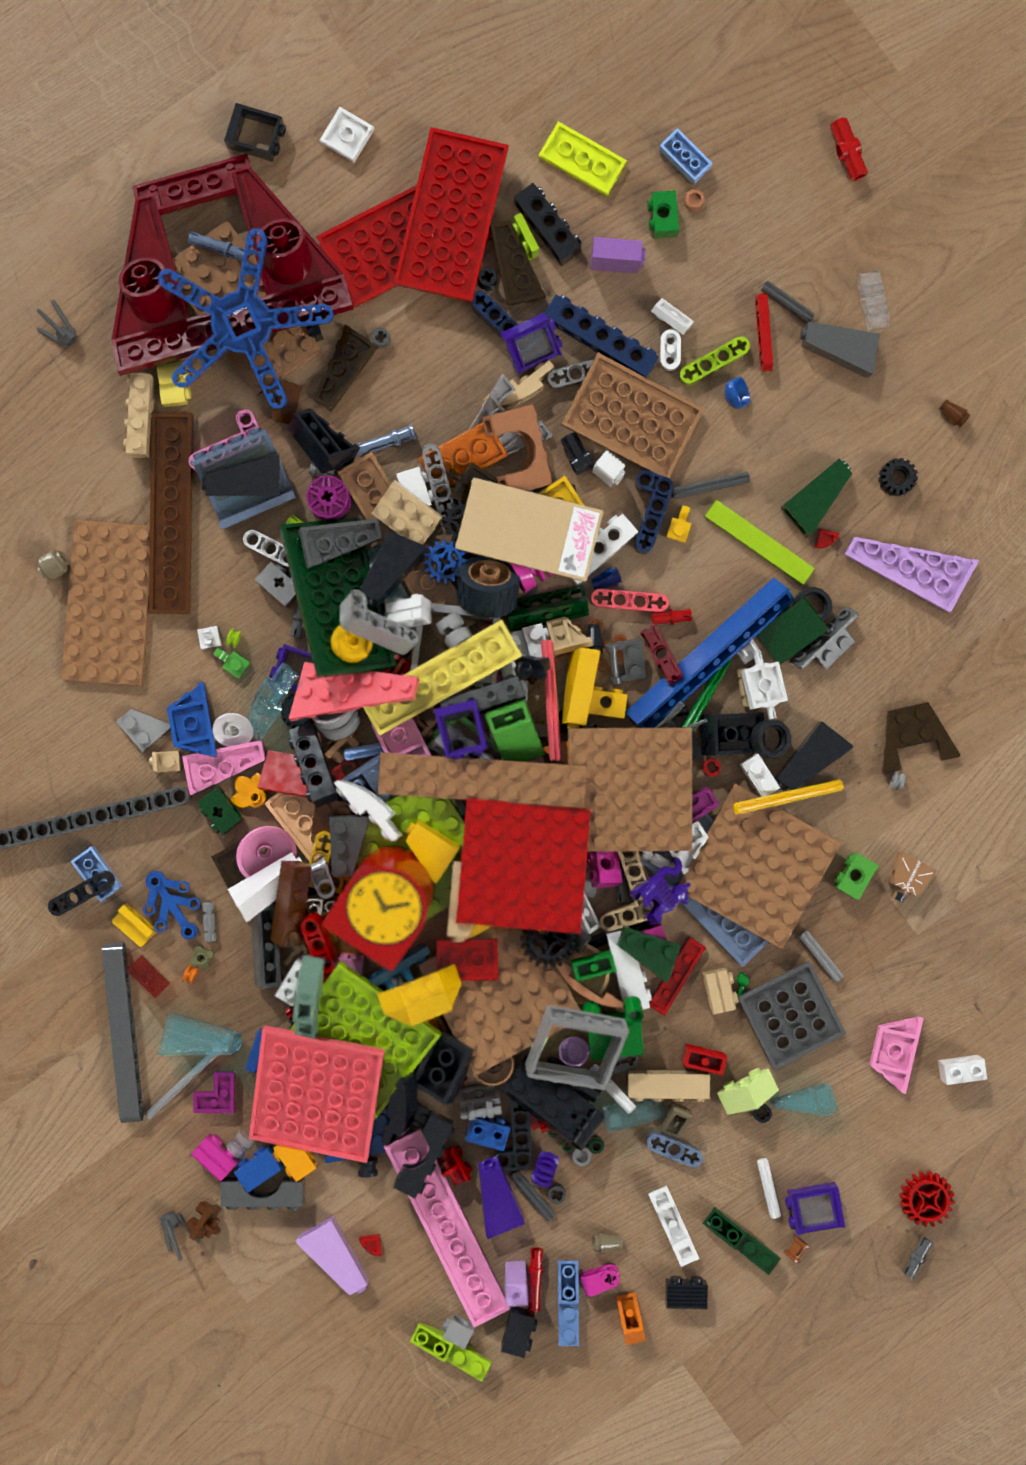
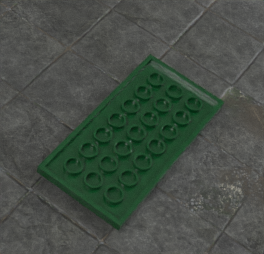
M357 518L281 524L279 527L317 679L388 670L396 667L393 651L372 642L371 651L359 662L342 660L335 654L331 646L332 633L340 626L341 603L353 590L360 591L370 570L365 546L307 569L299 534L300 527L358 521ZM374 606L367 607L368 610L383 616L381 606L378 608Z

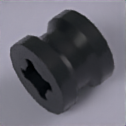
M369 1156L367 1163L358 1161L360 1165L358 1176L362 1178L378 1176V1170L376 1169L378 1158Z

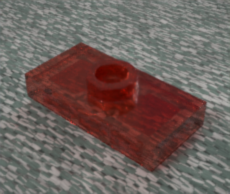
M143 955L127 969L154 998L158 997L170 984Z

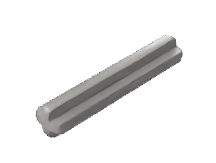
M807 930L799 935L802 942L834 982L840 981L843 978L840 970Z

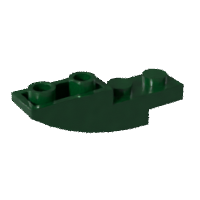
M716 1207L713 1208L702 1223L768 1275L781 1260V1257L768 1248L763 1241Z

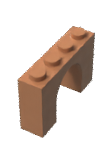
M533 404L482 417L486 437L512 432L519 435L527 447V459L523 467L516 472L497 477L498 484L524 491L552 484V473L548 468L547 453L543 448L542 433L538 428L537 412Z

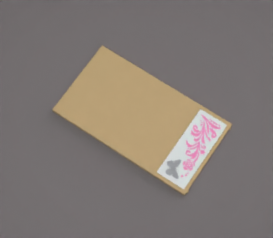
M473 477L455 549L586 582L603 510Z

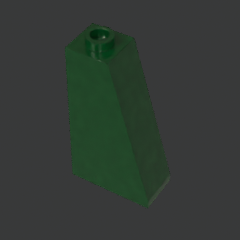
M840 458L781 507L806 538L814 532L852 475L849 464L844 460L841 461Z

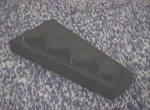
M378 519L300 527L299 529L307 569L377 542L382 538Z

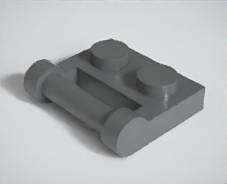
M641 638L606 644L611 668V684H620L624 681L646 678ZM622 649L625 673L619 674L616 651Z

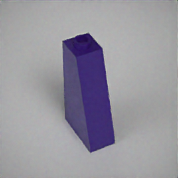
M498 1157L488 1158L478 1163L483 1222L487 1239L524 1225L523 1212Z

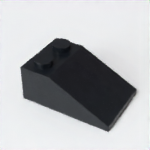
M764 712L701 716L700 721L707 719V722L701 725L702 755L719 756L756 753L752 748L751 733L759 722L764 721ZM764 732V734H763V744H764V747H765V732Z
M438 1029L442 1033L425 1055L415 1075L418 1089L442 1104L447 1105L454 1103L463 1085L474 1049L443 1030Z

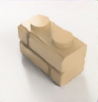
M726 968L703 972L702 975L710 1012L712 1014H719L736 1010L735 1004H738V997L736 991L732 992L731 984H734L732 972H728Z

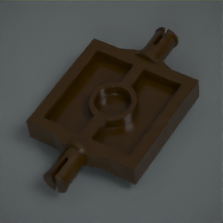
M470 462L466 470L461 474L452 468L446 474L456 480L455 487L449 497L457 502L458 500H463L464 504L468 500L473 477L498 484L497 478L473 462Z

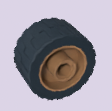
M485 556L470 558L459 569L457 602L463 610L477 617L498 618L511 613L517 605L520 577L508 562Z

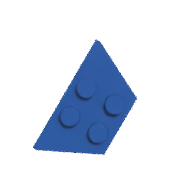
M200 682L195 689L185 693L179 701L167 707L173 746L178 749L216 758L218 754L204 682Z

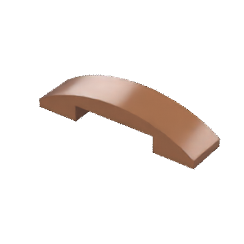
M563 961V966L561 967L556 964L560 974L567 983L584 997L609 1007L622 1008L624 1005L623 1001L607 990L600 996L580 981L577 982L574 977L569 975L573 967Z

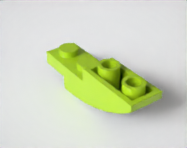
M421 1322L418 1324L410 1340L411 1343L444 1363L446 1361L450 1362L481 1382L484 1380L492 1364L491 1360L476 1352L477 1349L469 1344L463 1349L443 1339L444 1331Z

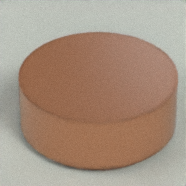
M698 189L689 190L684 198V204L690 211H698L702 208L705 201L704 194Z

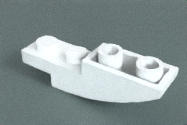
M338 780L334 783L337 786L336 791L343 798L346 797L350 802L349 807L352 811L360 815L368 812L369 819L382 828L381 833L387 840L396 841L403 835L391 821V818L396 813L380 797L368 789L349 781Z

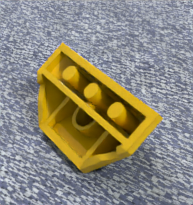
M455 964L381 992L377 994V997L385 1015L414 1026L451 1011L462 983Z

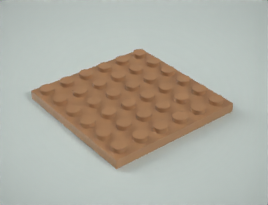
M568 728V765L587 766L584 808L591 809L587 852L692 851V728Z
M734 783L706 833L708 836L707 841L700 848L696 859L693 858L687 868L689 871L682 876L679 885L690 883L688 897L783 949L839 849L841 842L776 806L738 815L735 814L733 810L735 803L759 798V796Z
M492 926L478 935L469 938H498L499 980L461 981L462 984L451 1011L443 1014L454 1037L474 1049L469 1063L474 1076L532 1046L547 1005L580 1011L557 967L552 970L550 964H548L547 969L544 970L543 964L540 963L536 967L535 960L529 963L530 955H523L526 949H521L520 947L523 943L520 937L524 935L522 933L523 929ZM537 930L536 932H534V934H533L534 936H537V934H540L538 930ZM533 944L535 949L541 954H543L542 949ZM436 956L418 965L423 976L437 971ZM551 1025L547 1037L565 1027Z

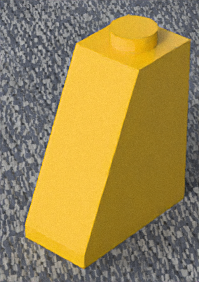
M418 819L416 824L411 823L405 833L408 834L406 842L420 863L426 868L433 882L437 883L456 855L460 845Z

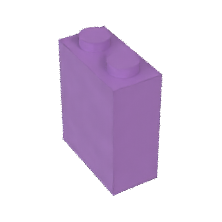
M594 237L590 270L638 274L639 267H643V262L645 261L646 248H642L643 241Z

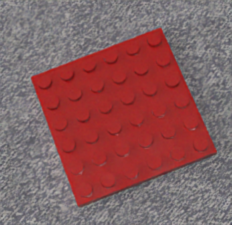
M467 798L456 923L581 934L591 809Z

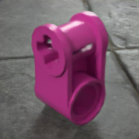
M611 1263L584 1271L579 1275L587 1297H592L603 1291L615 1288L620 1280L617 1266Z

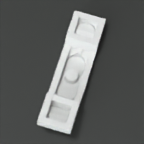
M667 1185L648 1193L680 1266L682 1267L698 1260L699 1256Z

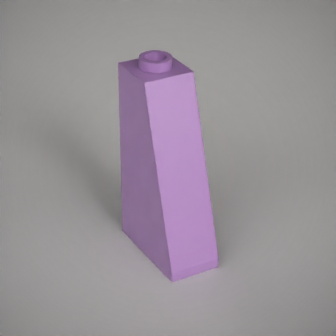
M334 1215L298 1235L296 1240L298 1246L349 1295L353 1293L359 1294L367 1288L369 1278Z
M526 1261L505 1262L506 1306L528 1305Z

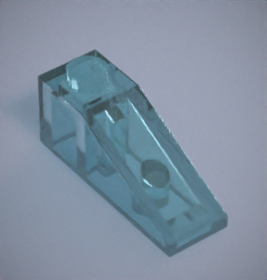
M828 1082L770 1100L771 1105L776 1109L813 1115L829 1116L835 1110H838L832 1087Z
M652 1098L644 1099V1101L640 1102L632 1101L636 1108L629 1114L619 1104L603 1106L607 1132L627 1129L664 1118L663 1101L655 1102L652 1101Z

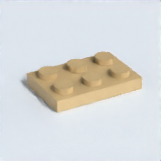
M396 480L392 482L371 513L397 534L422 545H425L443 519L442 515Z

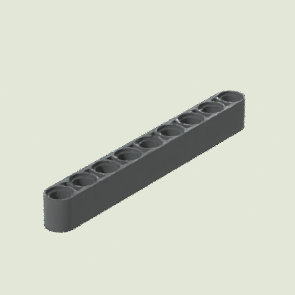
M125 942L103 944L102 957L119 1118L121 1123L143 1121L144 1109L127 948Z

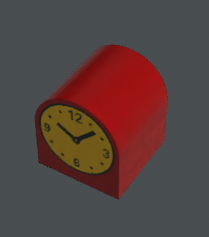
M402 846L379 848L367 855L360 863L335 900L321 926L392 972L425 923L435 893V882H433L428 871L411 849Z

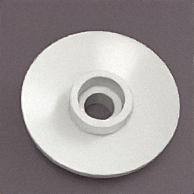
M227 713L216 719L213 724V734L220 744L230 747L249 743L253 737V726L246 717L236 713Z

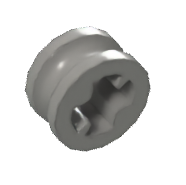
M895 771L890 780V789L897 788V791H901L906 775L903 773L899 775Z

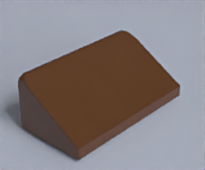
M280 380L288 401L283 408H273L271 419L275 422L290 425L292 417L296 413L302 386ZM276 395L275 403L280 405V400L283 399V396Z

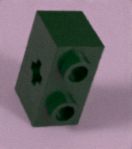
M221 787L214 789L198 802L200 812L204 817L208 816L213 822L211 826L217 833L226 834L244 820ZM216 808H218V809L223 808V811H222V815H223V816H221V815L217 816V815H216V813L218 812V810H217Z

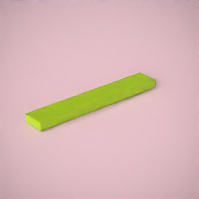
M718 500L714 502L704 516L801 585H804L815 569Z

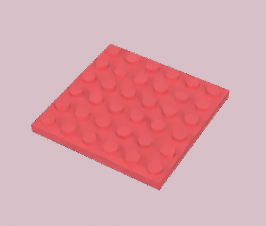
M265 1025L262 1029L249 1139L367 1163L385 1049L316 1036L315 1039L296 1035L295 1031Z

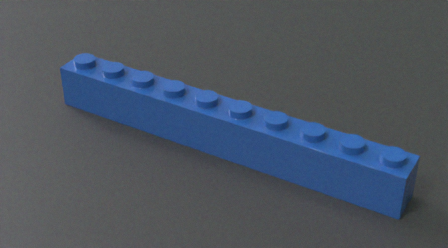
M775 578L771 579L678 664L684 674L683 678L669 685L665 681L666 678L664 676L625 712L630 720L638 728H655L679 702H684L795 601L790 590Z

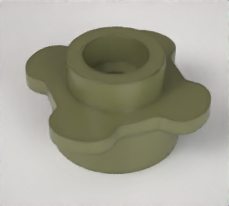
M201 946L194 949L195 954L190 959L192 965L201 966L205 970L209 968V962L214 954L211 950L208 951Z

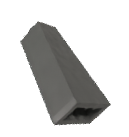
M808 322L805 328L802 327L800 333V340H803L802 347L863 377L869 378L874 373L880 334Z

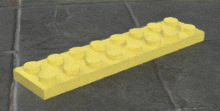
M500 620L404 674L403 676L417 677L420 680L415 700L393 704L389 702L378 704L376 707L367 706L363 708L380 736L518 659L522 654L503 620Z

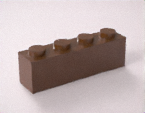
M281 861L271 932V941L281 947L301 946V924L305 918L312 868L301 861Z

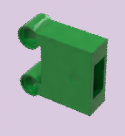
M631 996L626 998L623 1002L624 1012L619 1013L610 1012L609 1014H602L600 1004L594 1001L584 1004V1012L626 1020L629 1033L619 1057L644 1054L641 1023L644 1019L641 1000L638 997ZM588 1031L591 1061L604 1058L612 1038L611 1035Z

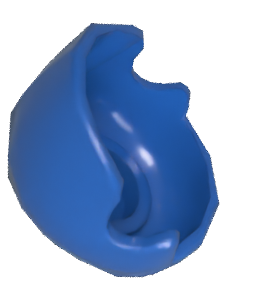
M742 377L731 379L726 384L724 390L727 403L735 409H740L750 404V394Z

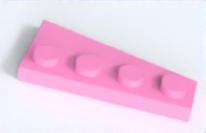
M263 740L217 749L218 757L216 758L198 753L182 756L189 794L198 793L265 761Z

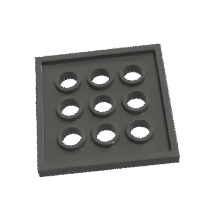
M806 961L737 996L774 1070L846 1034L810 961ZM798 983L805 984L806 988L803 993H796L795 986ZM780 992H786L788 995L787 1000L783 1003L777 1000V995ZM762 1001H768L770 1004L769 1009L765 1012L759 1009V1004ZM807 1001L814 1002L815 1007L812 1011H805L804 1004ZM789 1010H795L797 1013L796 1018L792 1021L786 1018V1013ZM771 1019H777L779 1022L778 1027L774 1030L768 1027ZM816 1019H822L824 1022L823 1027L819 1030L813 1027ZM798 1028H804L806 1031L805 1036L801 1039L795 1036ZM786 1037L788 1044L783 1048L778 1047V1039Z

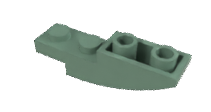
M307 955L303 957L293 1013L296 1035L315 1039L317 1036L319 999L322 996L324 959Z

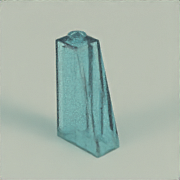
M177 1013L167 1016L158 1055H231L237 1053L240 1049L242 1033Z

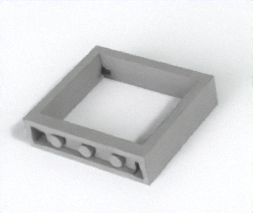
M431 603L430 613L432 615L447 617L452 613L458 612L462 619L491 622L493 624L500 621V617H477L469 614L460 606ZM423 625L416 627L419 642L413 648L411 670L418 667ZM493 673L473 683L475 688L492 685Z
M547 1005L525 1063L527 1077L548 1080L554 1083L559 1082L573 1086L606 1090L629 1033L626 1020ZM551 1025L611 1035L612 1038L598 1072L538 1061Z

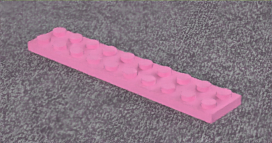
M420 1127L393 1140L388 1146L384 1145V1148L398 1174L403 1164H414L421 1161L429 1151V1144L426 1137L422 1134V1128ZM436 1158L434 1162L436 1167L431 1176L427 1175L424 1181L427 1184L422 1194L418 1193L415 1199L410 1196L409 1198L473 1327H476L510 1310V1306H506V1297L447 1178L441 1175L443 1170Z

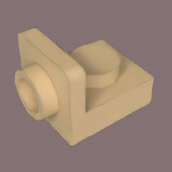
M180 751L152 752L149 764L153 772L182 771Z

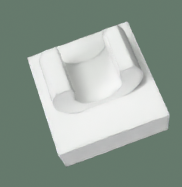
M218 626L197 629L202 650L222 646Z
M752 639L737 655L742 663L746 664L754 659L753 653L760 650Z

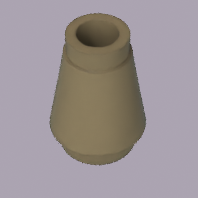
M603 1233L593 1235V1251L601 1254L622 1249V1236Z

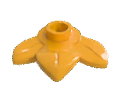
M256 772L251 779L245 776H237L235 778L234 785L238 793L231 798L234 805L240 808L249 806L259 808L264 805L267 799L266 793L257 788L261 777L260 773ZM255 794L258 795V799L256 801H254Z

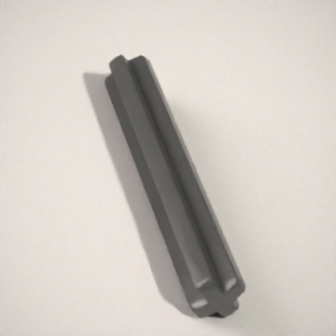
M742 472L675 487L672 490V496L674 499L746 484L750 482V475L748 472Z

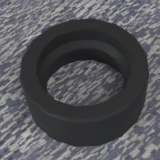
M809 587L800 591L795 596L792 606L808 595L818 596L824 606L823 612L820 615L821 619L826 621L830 616L832 600L823 589Z
M779 720L759 722L751 733L753 750L764 758L783 756L791 745L789 728ZM769 727H774L779 735V744L773 751H768L763 744V734Z

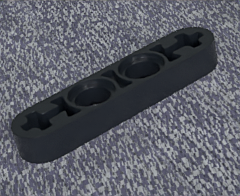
M102 871L49 901V912L54 916H60L106 891L114 885V875L110 871ZM103 878H106L107 882L99 886L97 882L101 881ZM86 884H89L92 887V894L86 892ZM71 893L76 894L78 898L77 903L70 899ZM64 901L66 905L58 909L56 905Z

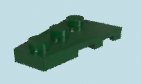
M623 926L617 942V946L668 984L681 947L680 944Z

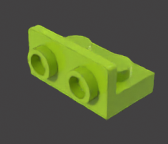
M522 213L514 216L512 226L530 261L539 256V247Z

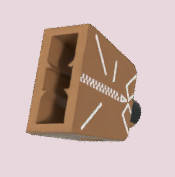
M897 852L888 881L897 887L892 898L903 903L908 893L919 896L937 870L903 852Z

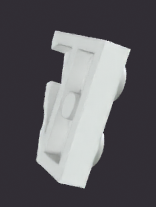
M698 820L692 823V851H669L672 857H678L681 860V871L684 875L689 871L687 868L693 858L696 859L700 848L704 846L708 839Z

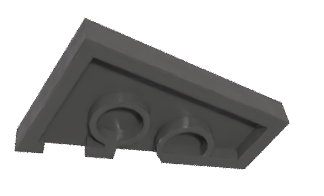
M331 815L329 821L332 877H352L370 819L368 815Z

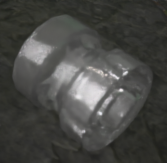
M240 1130L236 1134V1138L230 1140L226 1147L233 1156L241 1159L245 1155V1151L250 1149L255 1142L249 1139L247 1132Z

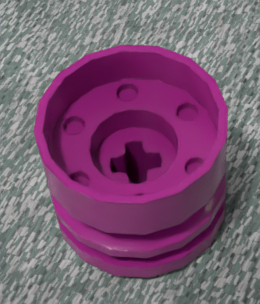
M321 476L315 479L308 487L306 494L307 504L314 515L321 521L344 519L350 512L352 506L351 495L345 484L337 477ZM326 494H330V496H332L330 498V502L326 501Z

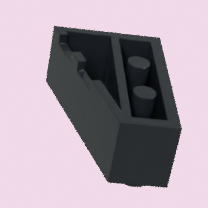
M309 408L294 413L288 431L318 470L323 474L353 463L360 447L357 444L352 445L344 439L345 435L343 433L335 432L329 427L330 423Z

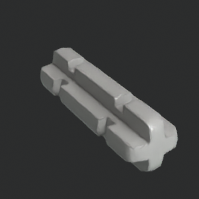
M213 902L202 904L206 942L216 941Z

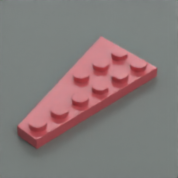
M304 662L289 720L298 721V719L305 717L314 718L317 715H331L359 710L361 707H376L378 704L389 702L393 704L415 700L420 680L417 677L374 671L317 679L314 664Z

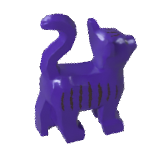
M678 857L672 858L675 864L674 868L662 867L657 874L651 876L646 882L639 884L630 892L634 901L640 899V896L643 898L644 908L651 906V901L654 903L653 908L645 916L650 924H659L662 921L661 916L672 911L680 903L687 904L689 902L688 888L691 885L690 883L684 885L676 883L672 890H670L664 878L665 875L673 877L680 873L682 862Z

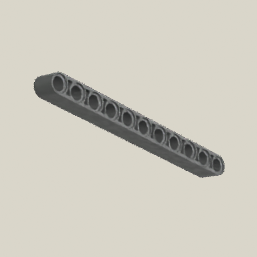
M176 787L1 830L0 850L185 805L191 801L192 795L189 794L188 788ZM180 790L185 793V799L182 802L177 799V793ZM160 795L166 799L164 806H160L157 802ZM140 800L146 803L144 811H140L138 808ZM120 805H124L126 808L124 816L118 812ZM101 810H104L107 814L104 821L99 818ZM82 814L85 815L87 818V822L85 825H82L79 822V818ZM62 819L67 822L65 830H62L60 827ZM43 824L47 827V833L45 835H43L40 831V828ZM23 829L28 833L26 840L21 837ZM3 834L8 837L6 845L1 841Z

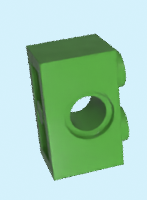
M853 852L852 855L849 854L844 862L846 866L843 871L836 875L834 887L859 900L879 865L859 853ZM853 870H857L859 876L856 880L852 881L850 873Z

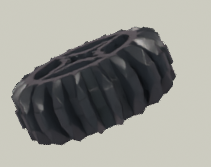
M522 930L524 935L520 937V940L523 942L520 947L521 949H526L523 955H530L528 961L531 963L535 960L536 967L541 963L545 970L548 964H550L553 970L556 964L561 967L563 966V961L568 962L569 956H572L574 953L572 950L576 946V943L573 942L575 940L574 934L558 932L562 936L561 938L556 936L553 931H546L544 934L534 936L533 934L537 930ZM548 934H549V938H548V939H549V942H550L551 944L549 945V947H548V949H547V945H548V944H547L546 939H547V936H548ZM533 944H535V946L540 947L543 951V954L538 952L533 946ZM559 947L564 948L560 953L550 956L551 950L559 949Z

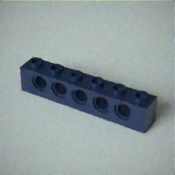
M557 294L554 296L544 314L548 318L553 319L557 329L593 351L610 358L647 378L659 358L656 355V351L639 345L640 342L633 337H626L619 328L615 326L611 328L606 325V322L601 317H593L588 314L586 308L580 305L578 307L575 306L568 297L564 295L560 297ZM565 312H570L573 315V317L571 319H565L562 316V314ZM586 322L590 325V328L583 330L579 325ZM598 333H604L606 334L607 338L605 340H599L596 335ZM616 343H621L624 346V349L618 351L614 348L613 345ZM637 353L641 356V360L634 361L631 355Z

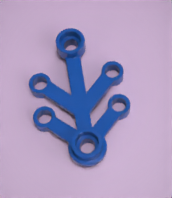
M160 871L149 873L146 877V886L150 891L147 904L143 907L144 914L148 916L153 915L157 910L155 905L157 894L159 893L162 897L159 918L154 924V929L157 932H163L167 929V917L170 910L182 928L181 935L183 938L188 940L195 938L199 931L197 925L187 921L177 904L196 910L201 906V900L197 897L187 898L172 895L165 888H174L180 893H185L190 889L189 882L166 879L165 875ZM154 877L159 880L157 885H154L152 882ZM181 883L186 884V890H181ZM192 900L198 902L197 907L191 905ZM147 906H152V913L147 911ZM159 922L164 924L163 930L158 928ZM187 928L192 930L191 935L186 934Z

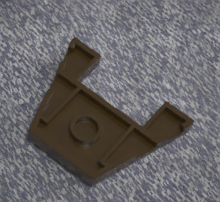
M929 702L887 711L882 774L902 770L897 749L931 741L937 742L941 761L961 757Z

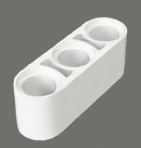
M249 530L244 534L243 542L247 547L289 568L288 563L285 562L286 554L283 544L255 530ZM257 535L258 542L255 545H250V537ZM270 544L276 545V551L273 554H268L267 547Z

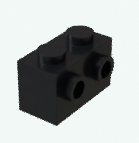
M511 1306L501 1343V1352L525 1358L526 1351L530 1352L532 1346L531 1332L536 1331L538 1320L535 1319V1312Z

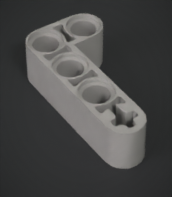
M353 590L340 605V625L350 633L402 655L407 654L419 642V636L413 629L368 610L367 598L359 590Z

